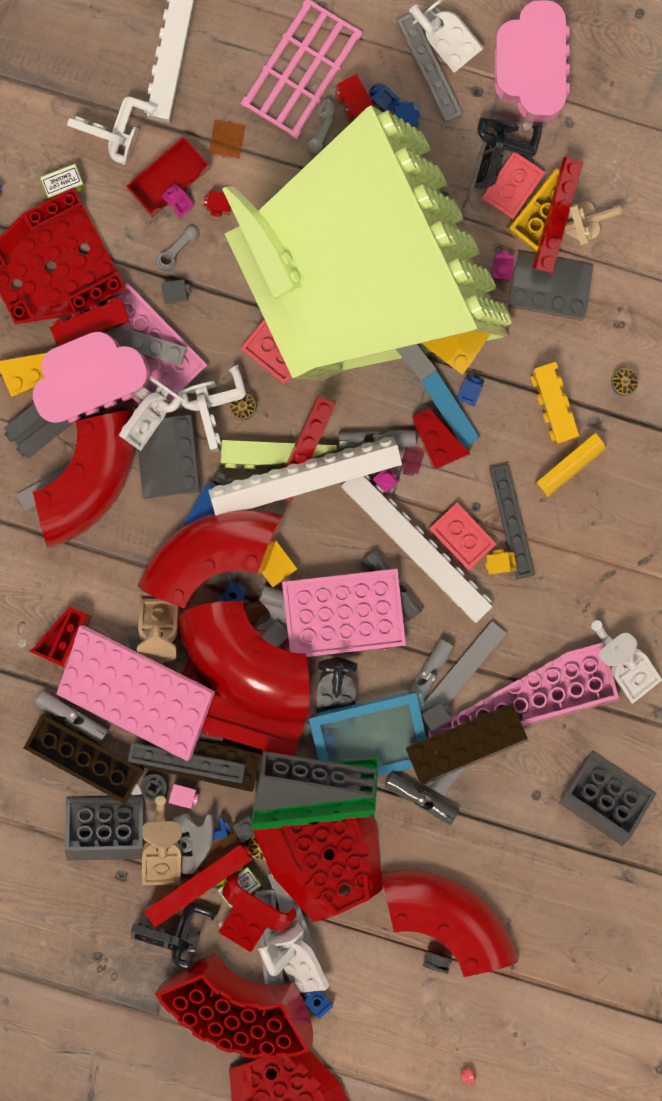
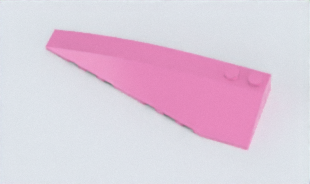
M604 643L561 655L543 667L529 673L527 676L495 692L488 698L479 701L472 707L463 710L436 729L428 730L429 738L511 703L514 704L524 727L619 701L611 668L599 657Z

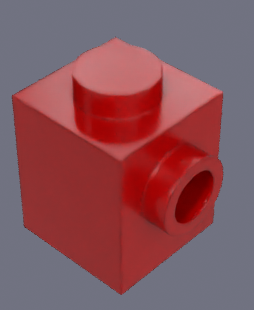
M209 190V195H205L204 207H207L206 210L211 216L221 217L222 214L230 215L231 206L224 192Z

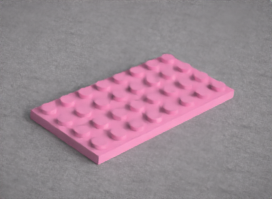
M84 625L79 626L57 691V695L186 761L191 760L215 691Z

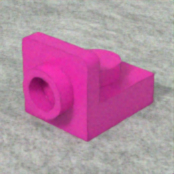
M173 184L161 196L180 218L195 206L186 193L176 184Z
M499 251V254H495L493 279L512 281L514 255H510V252Z

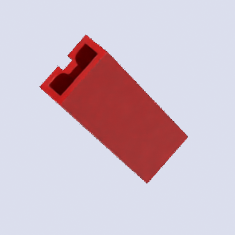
M214 694L201 731L268 752L295 756L298 740L301 737L305 722L283 723L269 718L264 719L261 718L262 716L254 713L245 712L228 699L225 700L220 695Z
M239 843L145 909L144 913L153 926L157 927L249 863L252 859V851L247 844L243 846L242 843Z

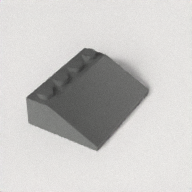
M518 251L508 307L583 321L588 303L593 265L557 258L553 273H547L533 268L536 254Z
M192 416L163 418L142 450H138L143 499L200 493Z
M591 752L566 789L559 804L623 846L631 839L656 794L594 752Z
M143 796L130 797L127 804L113 797L66 798L65 854L67 861L142 859V849L144 846V839L142 838V827L144 825Z

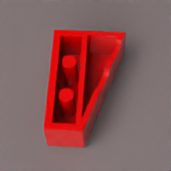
M430 409L411 417L434 471L470 455Z
M69 607L54 623V626L48 633L44 634L38 644L29 652L66 668L79 626L84 625L88 627L92 616Z

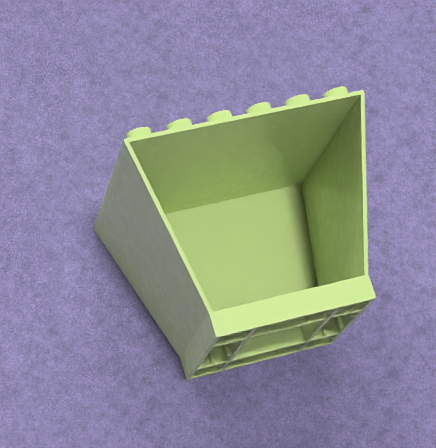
M373 106L366 108L258 211L276 234L285 252L290 255L293 269L300 276L301 287L283 297L274 298L241 227L239 226L225 233L228 243L293 379L325 380L344 370L401 359L402 357L396 349L420 344L425 353H430L432 351L423 345V342L474 330L491 334L487 341L509 335L505 327L513 323L511 316L503 302H494L489 295L490 291L496 289L494 280L487 268L478 267L472 259L480 254L470 233L466 234L465 231L461 232L456 223L463 220L462 213L455 200H450L448 196L444 197L439 190L447 185L444 175L438 165L434 166L432 161L428 162L423 154L431 151L421 130L417 131L415 126L411 127L409 123L405 124L402 118L398 119L396 114L392 115L389 110L381 112Z

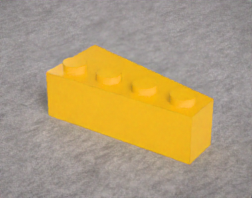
M557 168L552 170L506 229V231L535 254L538 250L558 179L559 170Z
M47 353L0 361V372L13 399L33 391L36 384L45 378L42 372V361Z
M553 362L535 368L532 371L530 381L533 388H537L538 394L536 398L539 406L542 405L545 412L542 413L545 424L549 423L551 430L548 433L551 442L555 441V444L558 445L578 438L579 433L573 414L568 410V398L562 392V379L555 372V369L558 368L557 363Z

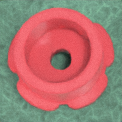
M464 1067L463 1072L460 1073L464 1084L468 1083L471 1086V1083L476 1082L471 1067Z

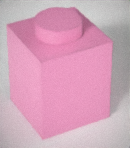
M174 783L169 803L191 809L193 805H197L199 794H196L197 789Z

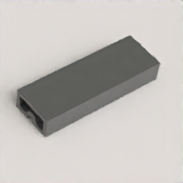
M33 404L4 427L6 430L4 434L10 442H16L18 445L16 450L22 457L30 458L73 423L68 421L49 422L40 416L35 404Z

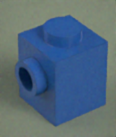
M402 101L397 103V106L394 107V113L398 119L402 118L405 124L409 123L411 127H419L418 117H420L418 107H414L413 102Z

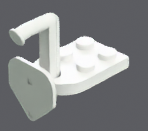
M438 0L424 13L420 11L418 5L411 7L409 13H412L415 17L412 24L414 25L419 22L426 31L429 43L454 73L484 49L459 16L450 11H440L437 8V5L443 0Z
M126 97L122 102L112 133L106 131L107 127L94 122L92 126L88 125L89 121L75 116V119L69 118L67 125L109 140L108 149L112 160L126 165L139 133V129L133 127L130 135L124 134L133 107L144 110L151 116L157 109V106L133 97ZM119 145L126 146L124 155L117 153Z
M152 377L149 380L157 385L158 388L154 393H151L146 388L134 393L143 401L134 410L132 417L123 426L119 434L120 437L140 451L157 429L166 413L175 411L183 401L182 398ZM168 394L174 397L170 405L167 398H165Z
M238 365L229 370L233 376L236 389L209 396L207 390L216 387L215 381H211L177 392L178 396L183 399L181 405L184 408L194 411L200 410L212 453L220 451L219 446L222 443L219 434L214 431L217 424L214 415H210L209 408L241 400L246 395ZM196 393L197 400L189 402L187 394Z
M596 620L591 624V628L605 645L599 653L600 659L607 666H612L611 671L614 679L632 704L662 681L648 657L641 650L636 649L638 643L631 634L622 633L612 640L602 627L601 621Z
M299 922L292 923L285 931L273 933L266 941L267 946L257 948L269 974L277 976L284 968L290 982L293 981L299 993L323 991L330 986L313 950L303 942L304 930ZM281 946L278 956L272 960L268 948Z

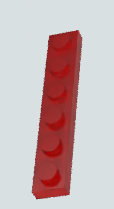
M566 156L563 157L533 264L534 269L553 273L583 161Z
M317 394L284 468L291 464L306 462L312 458L336 405L335 400ZM294 496L282 500L291 503Z

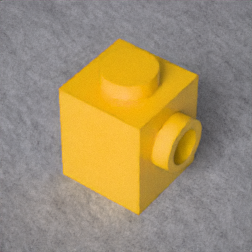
M503 549L493 551V555H486L485 566L489 574L517 571L515 552L504 553Z

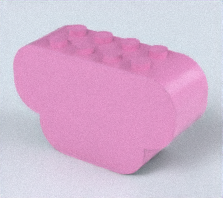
M533 1L527 4L521 11L519 20H510L500 27L494 46L495 91L497 95L507 103L517 104L520 114L526 120L536 123L550 122L560 115L570 92V84L566 83L570 71L569 63H566L569 56V44H566L569 37V25H566L563 9L552 1Z
M101 332L90 333L56 347L45 355L42 361V372L45 378L36 384L33 390V401L43 419L55 423L66 421L73 423L82 419L81 415L85 413L87 416L100 412L99 408L102 406L110 408L117 405V400L119 399L126 401L134 398V393L141 391L148 384L150 369L144 355L137 349L125 346L120 347L116 339L108 334Z

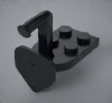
M480 118L477 132L486 145L474 188L482 190L495 185L498 178L497 168L501 165L503 155H501L502 149L526 157L535 156L543 126H532L533 135L530 145L505 137L506 132L518 131L519 127L517 125L501 120ZM486 126L495 129V131L492 133L485 132Z
M341 657L319 661V669L330 672L324 674L319 680L316 713L355 704L356 684L353 678L346 672L357 671V663ZM355 717L320 726L354 728Z
M190 903L184 907L176 936L167 934L166 930L160 928L152 930L149 929L148 925L138 923V925L133 924L131 938L171 950L173 963L177 967L189 971L201 932L198 931L195 941L187 939L194 913L208 916L213 921L219 911ZM187 951L191 953L189 962L180 959L182 952Z

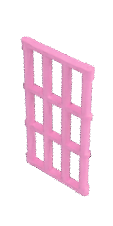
M304 0L302 8L287 32L283 33L282 40L267 64L263 65L262 72L247 96H244L240 102L241 106L279 127L293 138L298 139L302 132L301 129L316 105L320 104L321 97L336 73L341 70V65L356 41L361 38L363 32L313 1ZM310 7L319 11L320 14L303 42L300 43L292 38ZM328 17L337 23L317 53L308 46ZM345 27L353 33L333 63L325 58V55L341 29ZM291 42L299 48L283 74L280 75L272 70L287 44ZM307 52L315 58L297 85L288 79L303 54ZM322 61L331 68L313 95L306 91L305 87ZM271 74L279 80L261 109L258 110L250 104L267 76ZM287 84L295 90L275 120L268 116L267 112L284 85ZM303 94L310 98L311 101L291 130L283 125V122L300 95Z

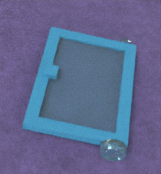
M421 690L410 693L404 692L316 713V715L308 717L309 721H305L308 733L312 732L319 760L342 762L379 757L378 776L413 768L406 747L426 739L420 710L426 709Z

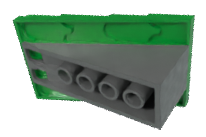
M263 751L259 772H257L251 829L281 828V826L343 821V818H362L375 815L379 757L327 762Z

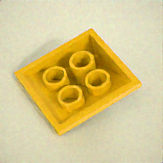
M474 330L423 342L422 344L463 375L491 334Z

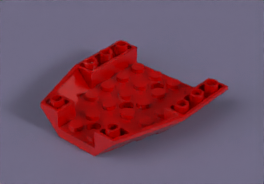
M74 187L24 212L0 236V295L15 325L69 317L76 312H83L126 290ZM84 244L90 247V251L86 255L79 252L80 246ZM54 262L56 269L53 272H47L45 269L47 263ZM16 279L22 282V286L18 290L13 289L11 286L12 282Z
M372 816L343 818V821L317 822L316 824L281 826V828L252 829L272 877L313 922L345 912L370 900L382 891L378 835ZM327 849H331L334 854L330 860L324 858V852ZM343 884L349 887L346 895H341L339 892V888Z
M311 1050L310 1052L293 1057L283 1056L276 1057V1059L258 1057V1059L249 1062L245 1061L229 1068L232 1101H348L341 1083ZM270 1068L275 1069L277 1072V1076L273 1079H269L266 1076V1071Z

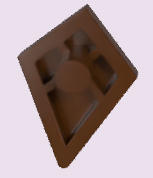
M259 600L247 602L243 605L246 616L252 625L257 623L266 609L265 605Z

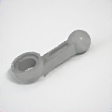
M329 99L323 100L318 108L317 113L322 120L313 139L308 142V149L311 153L316 154L322 150V142L334 120L331 116L334 114L336 106Z
M195 226L186 227L184 235L170 249L157 256L156 265L161 271L168 272L174 268L176 255L190 241L198 238V229ZM169 257L171 263L165 265L161 262V258Z

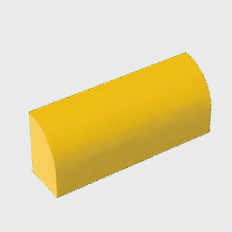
M596 433L593 434L537 481L535 486L547 499L606 450V446Z
M275 541L266 570L262 572L273 588L297 570L277 541Z

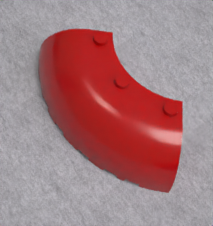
M124 410L75 421L77 442L70 464L54 482L32 492L47 549L66 543L89 530L102 519L120 496L131 471L135 447L120 437L119 434L123 426L132 417V410Z
M247 509L219 515L213 513L197 519L182 527L159 547L145 567L137 586L151 596L186 608L193 604L203 585L217 574L227 571H247L259 574L266 570L284 516L269 511Z
M243 601L207 603L190 608L180 614L178 624L188 656L192 659L202 678L207 680L225 700L228 699L241 710L262 716L261 718L264 719L269 718L283 723L305 722L308 715L310 698L306 653L285 651L264 640L250 624L244 610Z
M404 869L380 872L394 933L418 932L438 940L455 956L463 977L495 971L518 962L513 942L500 918L481 897L466 886L445 876L421 870Z
M214 953L193 962L189 971L180 969L164 981L155 992L156 997L168 1013L171 1012L181 1026L184 1025L192 1031V1035L203 1042L206 1040L216 1045L215 1048L224 1052H235L243 1054V1057L248 1058L269 1057V1059H276V1057L297 1056L311 1050L313 1044L312 1022L307 1007L293 981L279 985H264L248 981L232 972Z

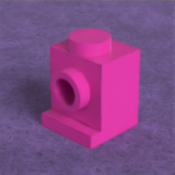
M390 469L382 470L372 480L385 494L399 482L396 475Z

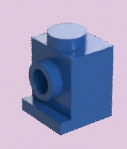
M237 582L235 585L230 583L217 601H242L246 596L244 593L245 588ZM231 592L236 593L234 600L229 598Z
M322 991L306 992L304 995V1003L318 1019L333 1007V1003ZM315 999L321 1001L319 1006L314 1005L313 1001Z

